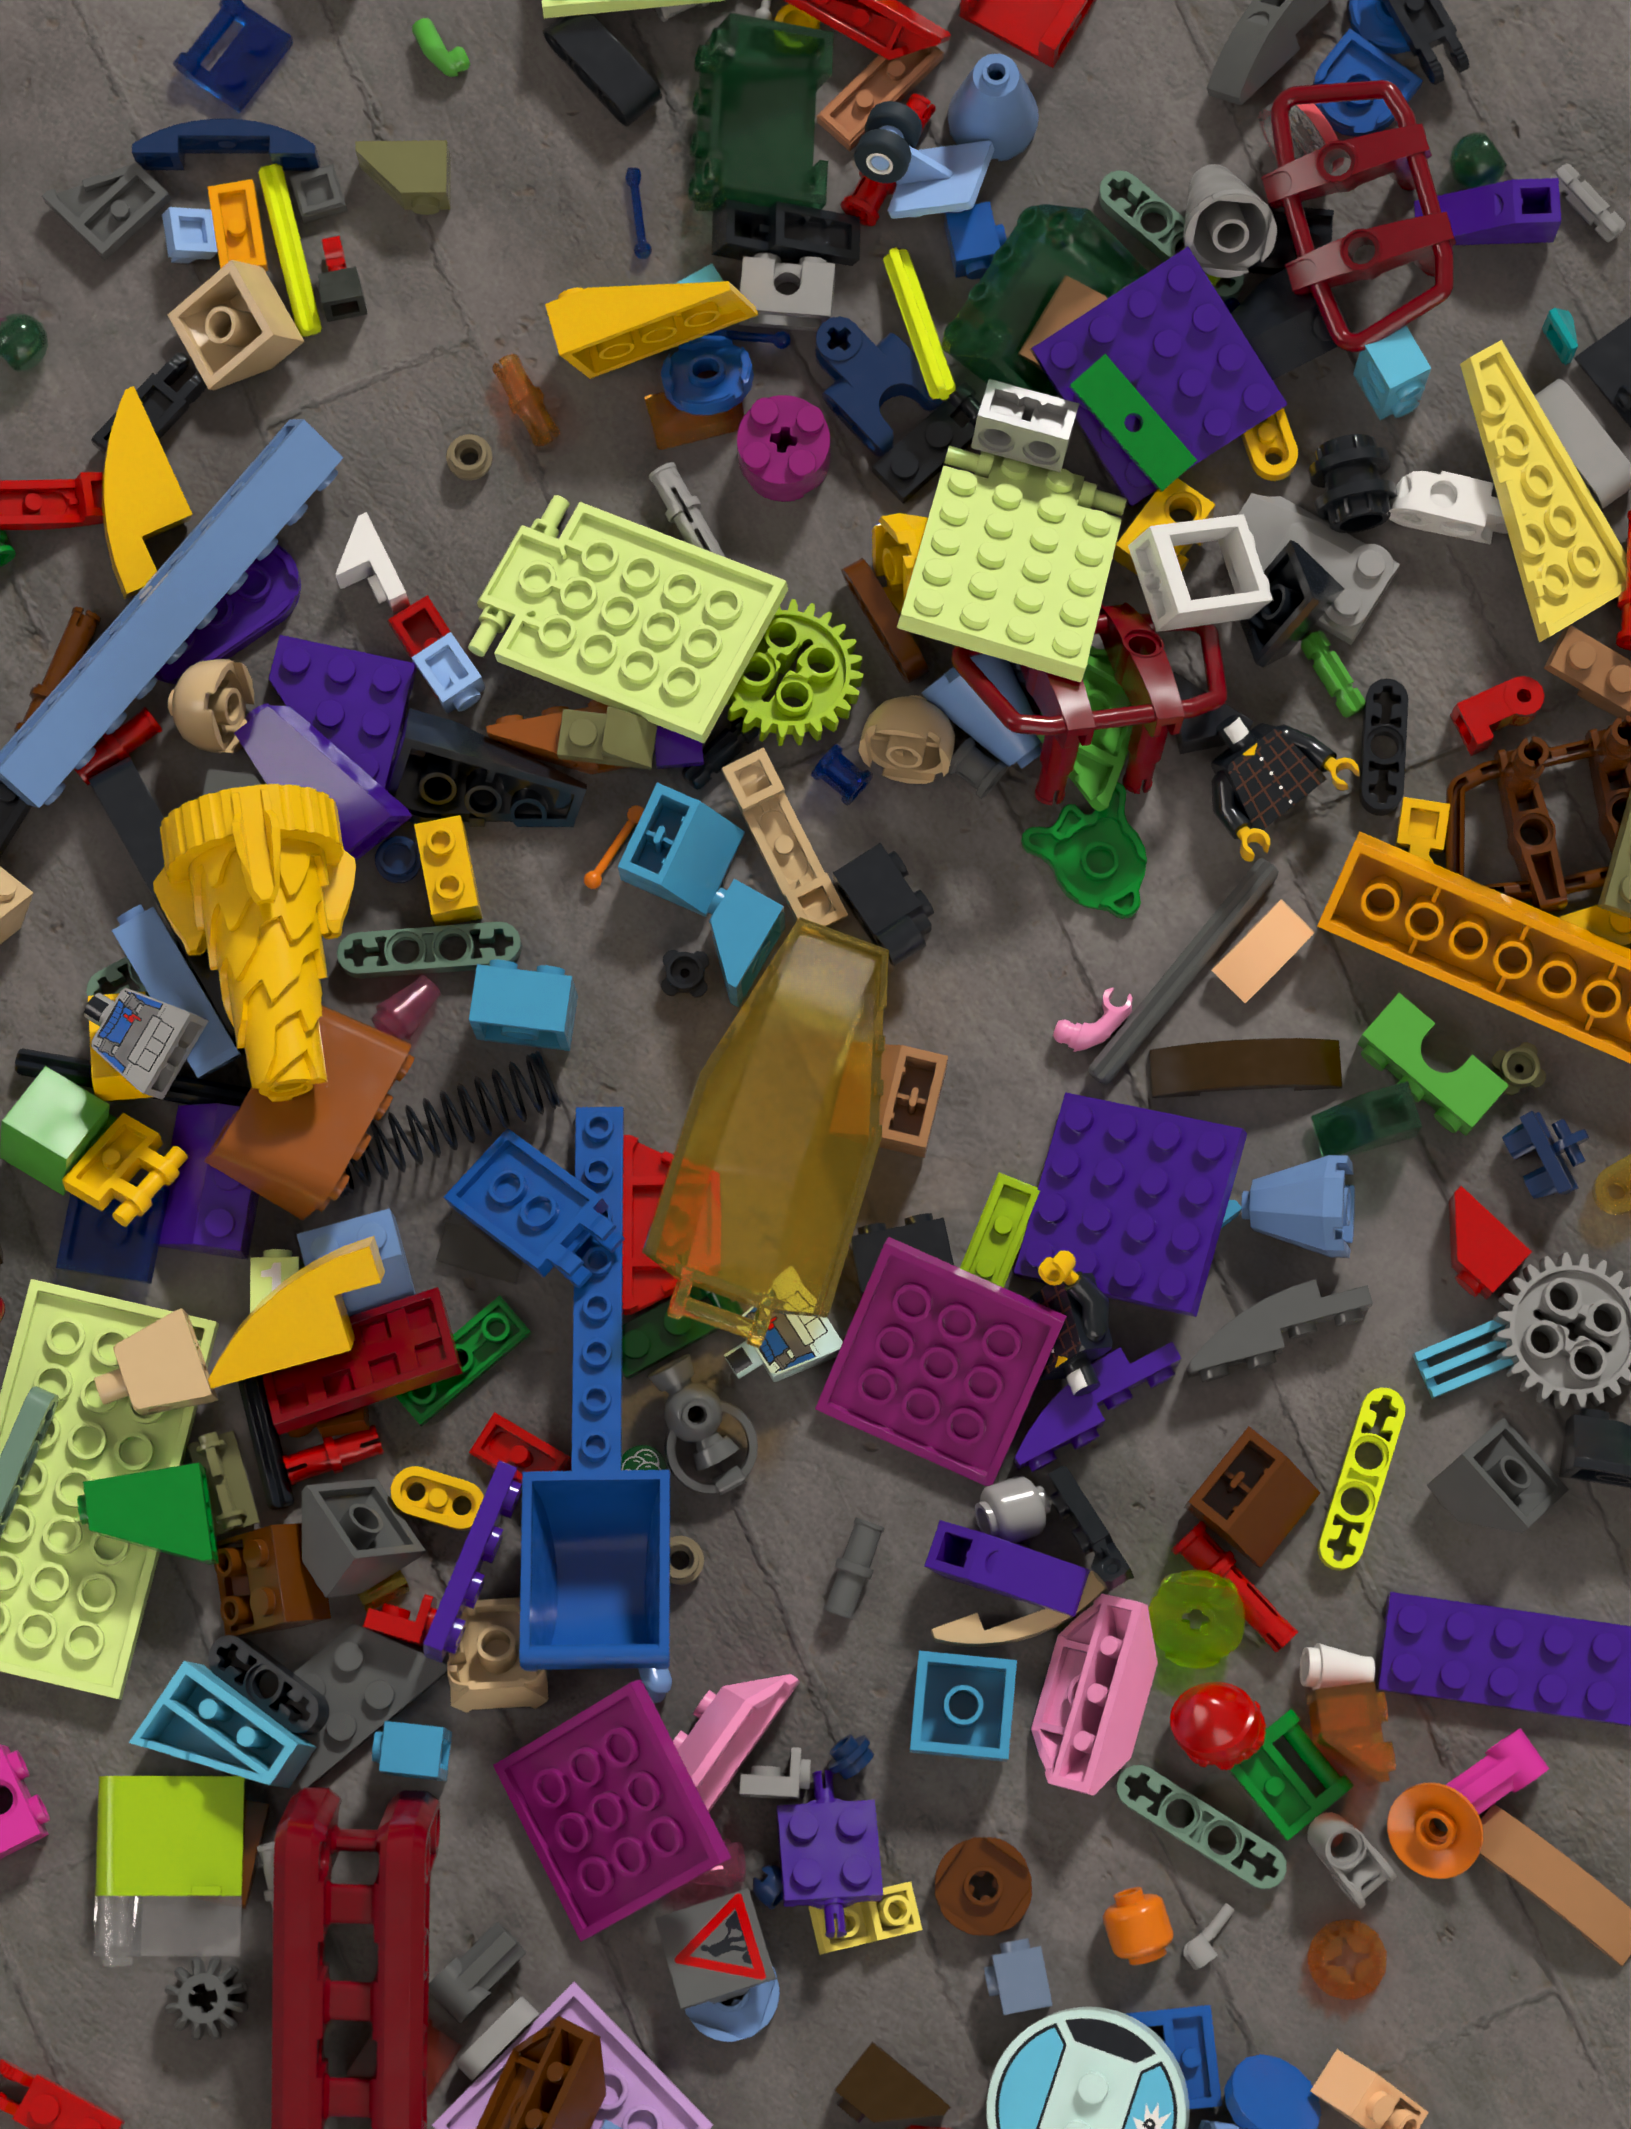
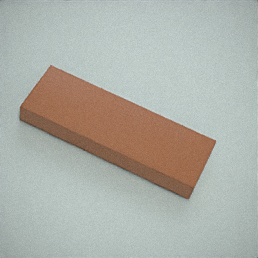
M932 46L892 60L878 55L817 115V123L850 152L858 144L861 136L865 134V124L871 110L882 102H900L944 59V52L937 46Z

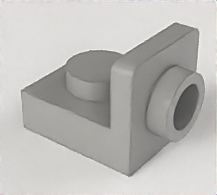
M792 1747L790 1777L780 1776V1767L752 1766L751 1774H741L740 1797L799 1800L800 1789H809L811 1760L801 1759L802 1749Z

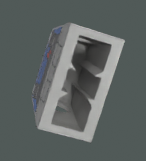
M128 988L120 991L115 1002L103 994L97 993L89 1000L84 1010V1017L100 1026L91 1041V1047L137 1090L161 1100L164 1099L208 1023V1020L201 1016Z

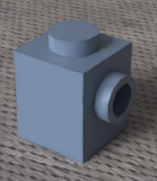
M1029 1938L1000 1943L1001 1954L991 1955L993 1965L984 1967L989 1997L999 1995L1002 2015L1053 2006L1041 1946L1030 1948Z

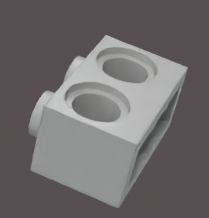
M989 379L977 416L971 448L1061 473L1079 403Z

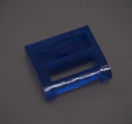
M221 0L219 2L220 10L186 53L181 52L177 56L173 65L185 77L241 113L294 42L290 34L247 7L242 0ZM236 20L244 27L211 70H207L201 66V63Z

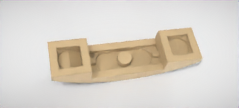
M764 747L722 767L721 770L752 837L805 937L847 917L848 913L828 874L824 872L784 793L785 788Z
M1093 1571L1089 1572L1076 1615L1088 1607L1106 1589L1095 1577ZM1043 1609L984 1631L977 1612L931 1629V1635L934 1642L951 1646H999L1040 1635L1067 1622L1073 1616Z

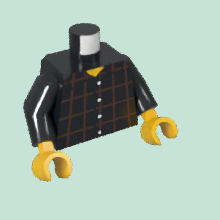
M1234 714L1216 727V731L1228 749L1211 763L1215 773L1211 780L1213 812L1233 839L1241 840L1240 854L1245 861H1254L1255 857L1248 843H1259L1263 850L1268 853L1270 838L1264 829L1327 780L1323 774L1324 772L1329 771L1331 773L1332 784L1340 791L1348 790V784L1337 777L1339 771L1349 769L1354 775L1360 776L1358 764L1354 760L1345 757L1336 760L1337 754L1317 738L1288 725L1272 726L1261 723L1250 730L1239 714Z
M1059 1251L1054 1258L1046 1257L1038 1267V1273L1047 1285L1028 1299L1067 1316L1039 1380L1067 1379L1074 1396L1078 1397L1095 1391L1101 1385L1092 1362L1112 1348L1113 1340L1109 1330L1110 1302L1108 1297L1097 1287L1093 1273L1075 1272L1073 1270L1076 1265L1074 1255L1069 1251Z

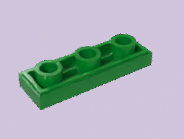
M1106 354L1069 385L1070 389L1160 492L1166 489L1197 461ZM1128 415H1133L1139 419L1140 428L1137 432H1130L1126 429L1124 421Z
M499 1295L453 1334L457 1352L468 1355L467 1364L461 1367L463 1373L396 1395V1398L422 1427L532 1333Z

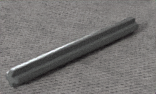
M1261 858L1252 866L1091 1063L1088 1072L1094 1079L1103 1085H1108L1277 879L1279 871L1273 864Z

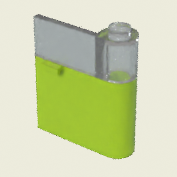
M99 1776L93 1956H103V1966H132L133 1956H241L244 1777Z

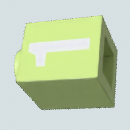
M264 1250L263 1257H251L250 1313L284 1280L304 1267V1263L299 1257H292L291 1250Z

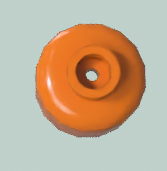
M1141 1887L1129 1888L1116 1893L1113 1896L1115 1903L1108 1907L1103 1914L1104 1926L1114 1955L1122 1959H1128L1130 1965L1145 1964L1166 1955L1165 1947L1172 1942L1174 1935L1162 1897L1155 1894H1144Z

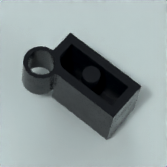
M879 843L833 872V885L882 959H887L895 966L926 946L923 936L931 931L932 924L928 917L934 914V910L924 893L920 889L913 892L904 879L909 873L895 851L888 854L882 844Z

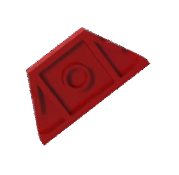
M623 1135V1237L625 1238L623 1241V1315H632L720 1272L719 1175L700 1166L687 1165L682 1158L665 1150L663 1153L639 1143L638 1138L632 1135Z

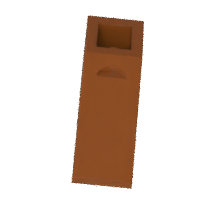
M592 700L587 704L588 707L575 709L606 714L608 705ZM567 706L551 707L541 712L542 716L523 719L522 715H507L498 718L495 721L496 724L486 726L489 738L524 755L591 775L629 768L558 759L557 750L563 709H569Z

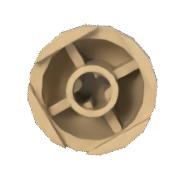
M229 659L200 661L190 666L179 678L168 699L169 713L173 716L174 723L182 738L200 750L213 753H235L242 747L234 733L247 723L244 719L246 704H254L252 678L247 667L243 663L234 662Z
M902 696L884 701L869 715L863 728L858 752L863 762L871 767L872 760L884 767L882 775L891 780L908 784H927L934 782L935 774L943 772L944 777L948 773L954 750L955 734L948 716L936 705L921 696Z

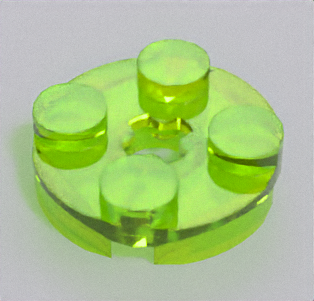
M1187 1570L1180 1573H1172L1164 1577L1150 1599L1148 1610L1154 1643L1156 1642L1158 1647L1165 1652L1166 1658L1179 1666L1196 1669L1211 1667L1219 1663L1221 1658L1227 1656L1232 1650L1234 1651L1242 1640L1245 1627V1608L1238 1595L1236 1585L1229 1579L1221 1578L1217 1574L1203 1570ZM1192 1609L1202 1610L1203 1615L1209 1617L1210 1622L1204 1621L1201 1623L1200 1629L1191 1628L1190 1620L1183 1619L1182 1616L1184 1613H1191Z

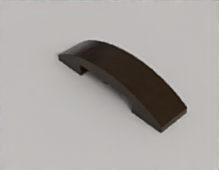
M1312 1038L1244 1039L1178 1045L1149 1051L1152 1098L1200 1096L1201 1092L1292 1087H1294V1091L1342 1089L1343 1087L1339 1040Z

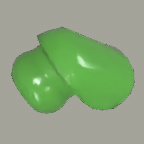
M419 19L413 24L412 33L423 54L445 76L458 77V72L469 69L470 61L464 48L457 46L448 52L430 19Z

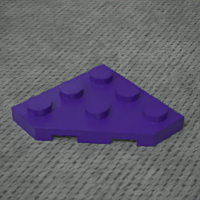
M279 635L269 680L280 699H282L285 706L292 707L386 789L417 671L415 664Z

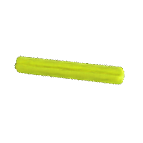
M280 164L266 165L261 167L258 173L295 325L302 337L316 335L321 332L322 326L284 171Z
M897 247L889 250V254L884 256L883 263L925 385L932 399L941 398L942 401L947 400L950 397L949 395L955 392L956 386L910 253L906 249L898 250Z

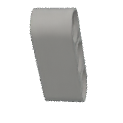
M1557 379L1534 395L1600 510L1631 489V463L1571 387L1563 380Z

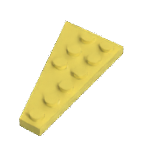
M1501 340L1462 362L1460 366L1540 643L1621 595L1625 590L1626 553Z

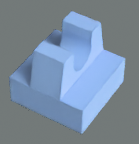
M168 207L162 214L168 257H171L172 263L189 264L197 259L211 260L218 253L212 210Z

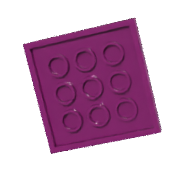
M888 1237L815 1410L982 1485L990 1486L995 1482L1067 1316Z
M642 1679L627 1684L493 1765L580 1942L600 1933L731 1859Z

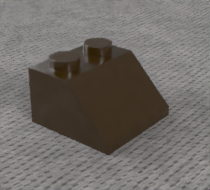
M873 2041L834 2089L841 2095L836 2105L858 2123L865 2116L873 2123L942 2116L951 2108L947 2102Z

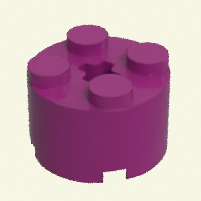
M779 395L756 400L743 417L737 433L739 467L745 479L759 495L774 501H795L804 497V494L810 492L815 487L817 488L824 481L830 466V433L824 415L818 407L795 396ZM781 445H790L787 447L786 453L778 452L777 449Z

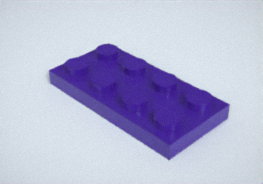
M500 1460L498 1461L423 1643L424 1656L442 1663L446 1652L455 1655L466 1629L464 1627L466 1621L460 1619L465 1606L472 1609L475 1608L485 1583L483 1581L485 1575L479 1573L484 1561L493 1563L503 1539L504 1529L499 1528L498 1525L502 1516L511 1519L521 1495L522 1484L516 1482L517 1467Z

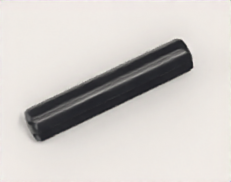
M259 1375L238 1381L267 1506L271 1510L289 1507L294 1503V1497L282 1457L283 1451L279 1435L273 1425L263 1376Z

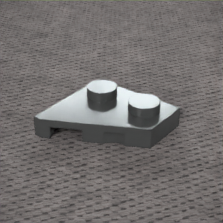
M138 163L118 168L107 176L96 175L84 179L81 186L58 193L55 189H52L42 195L44 202L104 261L171 200L169 193Z

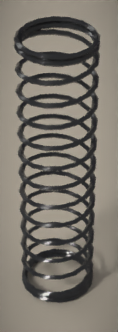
M536 1051L535 1054L531 1053V1055L527 1054L526 1063L537 1101L516 1064L513 1062L509 1063V1071L520 1109L500 1073L495 1069L492 1070V1079L503 1116L481 1078L475 1076L474 1083L486 1124L462 1084L458 1083L457 1091L468 1130L446 1092L441 1090L440 1099L452 1140L430 1101L423 1098V1107L435 1148L413 1109L406 1105L405 1111L418 1156L393 1113H388V1120L400 1162L378 1123L372 1119L371 1128L383 1170L369 1145L365 1150L381 1177L387 1180L389 1171L379 1136L398 1169L404 1173L406 1170V1162L396 1128L416 1163L419 1165L423 1164V1154L413 1120L433 1155L437 1158L440 1157V1146L430 1112L449 1146L457 1151L458 1142L447 1104L468 1141L474 1144L475 1134L464 1097L484 1132L491 1136L493 1132L481 1089L503 1127L509 1129L510 1122L498 1081L519 1118L526 1122L527 1114L515 1073L537 1112L543 1115L544 1106L532 1065L541 1080L552 1108L561 1107V1102L540 1052ZM363 1153L361 1160L366 1178L356 1161L351 1158L350 1162L362 1182L370 1187L372 1183L365 1153ZM349 1164L345 1169L346 1174L350 1176L349 1186L347 1184L340 1194L342 1198L354 1192V1183Z

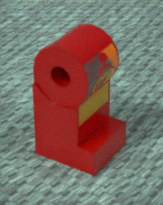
M1519 676L1457 703L1450 717L1470 756H1473L1488 749L1494 739L1493 732L1508 725L1522 726L1531 722L1544 703L1545 694L1537 680L1527 676Z

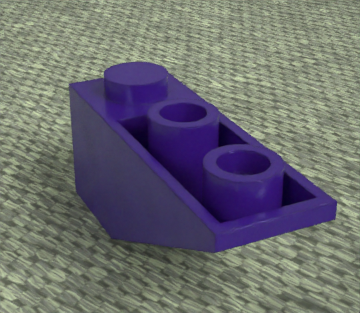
M1559 178L1512 179L1437 196L1441 212H1447L1456 240L1455 245L1554 242L1561 224ZM1419 200L1414 201V218L1423 216Z
M942 1520L939 1521L924 1566L946 1579L1073 1617L1076 1615L1090 1570Z

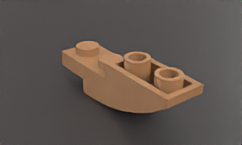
M1571 625L1564 628L1544 669L1578 688L1577 696L1618 718L1621 717L1622 720L1627 715L1631 716V660Z

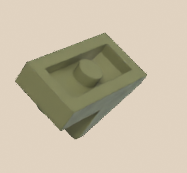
M611 706L607 707L606 714L563 709L557 756L558 759L652 770L658 725L649 722L644 717Z

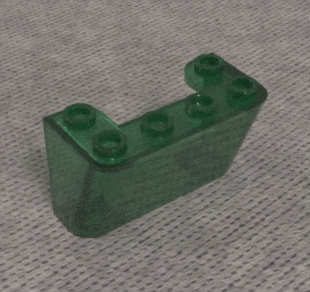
M729 13L718 28L714 27L705 45L700 44L695 54L694 69L696 72H700L699 87L694 93L692 112L694 115H698L697 130L694 131L690 143V156L695 158V173L692 174L688 186V199L694 201L696 211L713 212L727 199L770 207L776 201L822 209L826 205L828 161L819 160L813 166L816 92L832 76L834 32Z
M1051 204L1030 206L1020 214L1017 219V225L1004 245L995 252L992 259L993 262L981 280L970 290L968 300L956 318L945 328L942 340L943 351L986 384L989 379L1046 395L1056 396L1058 393L1046 374L1022 358L1018 353L1064 276H1069L1109 298L1126 285L1133 283L1148 273V271L1089 209Z

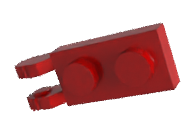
M0 2060V2073L3 2077L29 2087L21 2104L0 2091V2110L13 2115L12 2119L29 2129H121L125 2121L47 2077L41 2074H36L35 2076L9 2061Z

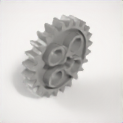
M1568 1252L1558 1257L1556 1267L1551 1258L1546 1256L1539 1261L1540 1272L1531 1264L1522 1270L1526 1282L1515 1277L1508 1283L1516 1295L1504 1293L1498 1299L1508 1311L1498 1312L1493 1316V1320L1505 1325V1329L1494 1334L1492 1338L1498 1342H1506L1507 1348L1500 1352L1497 1358L1499 1360L1512 1359L1514 1365L1506 1373L1507 1377L1521 1373L1525 1378L1519 1390L1524 1392L1532 1386H1536L1538 1388L1536 1402L1541 1403L1552 1394L1554 1395L1555 1409H1560L1565 1406L1568 1398L1571 1397L1575 1410H1580L1585 1407L1588 1396L1590 1402L1596 1407L1604 1403L1603 1391L1611 1398L1622 1393L1617 1381L1627 1386L1631 1384V1371L1628 1369V1367L1631 1368V1301L1629 1300L1631 1297V1286L1623 1290L1619 1286L1623 1277L1622 1271L1615 1273L1611 1277L1605 1275L1607 1261L1605 1260L1599 1262L1592 1269L1589 1268L1588 1254H1583L1578 1257L1575 1265H1572L1571 1258ZM1551 1289H1560L1567 1295L1569 1301L1567 1310L1563 1311L1553 1306L1550 1300ZM1595 1310L1605 1311L1612 1320L1610 1332L1602 1331L1596 1326L1593 1318ZM1533 1311H1539L1540 1314L1547 1320H1539L1535 1318L1533 1315ZM1570 1322L1575 1324L1574 1333L1579 1336L1573 1341L1568 1338L1569 1329L1564 1327ZM1532 1331H1539L1547 1336L1550 1343L1548 1353H1541L1534 1349L1531 1344ZM1595 1342H1603L1610 1347V1351L1605 1352L1603 1348ZM1576 1352L1585 1353L1591 1358L1593 1371L1590 1375L1583 1374L1575 1366L1574 1358Z

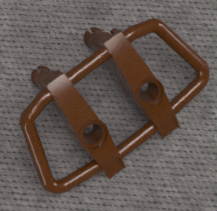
M1625 716L1623 722L1621 717L1617 718L1612 725H1609L1604 730L1597 731L1596 728L1588 730L1585 740L1554 747H1548L1543 739L1536 736L1531 737L1530 743L1528 738H1525L1516 749L1510 751L1505 749L1498 750L1494 755V760L1483 762L1453 778L1446 791V803L1450 804L1446 831V869L1464 876L1465 793L1488 780L1497 778L1508 834L1507 845L1515 859L1522 881L1483 885L1517 900L1530 899L1533 907L1546 913L1565 910L1568 903L1567 894L1604 886L1609 866L1563 876L1555 838V824L1549 816L1538 781L1545 767L1588 758L1599 814L1598 825L1602 835L1605 836L1612 855L1621 825L1614 819L1612 810L1615 808H1626L1631 790V716ZM1525 828L1536 830L1540 833L1543 843L1534 846L1527 844L1522 840L1520 830Z

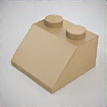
M230 260L168 314L209 390L220 389L274 368L304 342L264 268L240 261Z

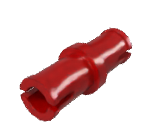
M145 706L139 713L119 726L110 735L104 733L102 735L104 738L93 746L96 749V753L83 768L80 770L75 769V771L88 786L90 784L88 778L118 763L120 760L130 757L129 754L156 734L161 733L163 729Z
M371 1425L369 1430L354 1432L334 1440L332 1436L325 1437L322 1444L290 1455H283L286 1469L303 1463L307 1464L305 1467L288 1472L292 1486L298 1482L330 1471H334L335 1475L344 1472V1466L377 1455H383L384 1452L380 1441L360 1447L362 1443L379 1438L375 1425Z

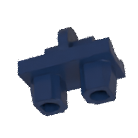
M1530 1111L1519 1117L1522 1123L1515 1126L1502 1139L1514 1160L1535 1150L1541 1158L1544 1166L1523 1176L1531 1196L1534 1199H1539L1556 1193L1567 1195L1579 1189L1562 1153H1566L1573 1167L1584 1163L1586 1160L1578 1145L1589 1139L1586 1130L1583 1129L1572 1134L1565 1119H1561L1552 1124L1559 1141L1555 1142L1540 1112L1534 1113V1111Z

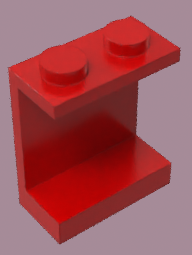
M960 0V17L1049 67L1054 68L1096 0Z

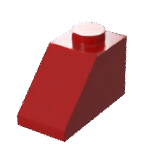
M1462 1186L1449 1199L1451 1267L1458 1273L1455 1279L1470 1295L1476 1297L1480 1293L1487 1300L1532 1251Z

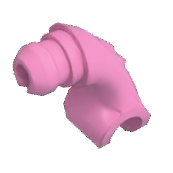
M1114 988L1105 990L1102 999L1104 1014L1097 1022L1073 1024L1066 1019L1059 1020L1053 1033L1054 1039L1061 1044H1068L1069 1048L1074 1049L1073 1052L1086 1050L1105 1042L1132 1012L1133 998L1131 994L1128 995L1125 1005L1115 1007L1109 1002Z

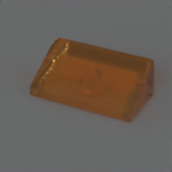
M665 392L644 397L655 442L660 450L738 431L739 425L745 416L742 402L725 412L713 415H692L677 409L666 398Z

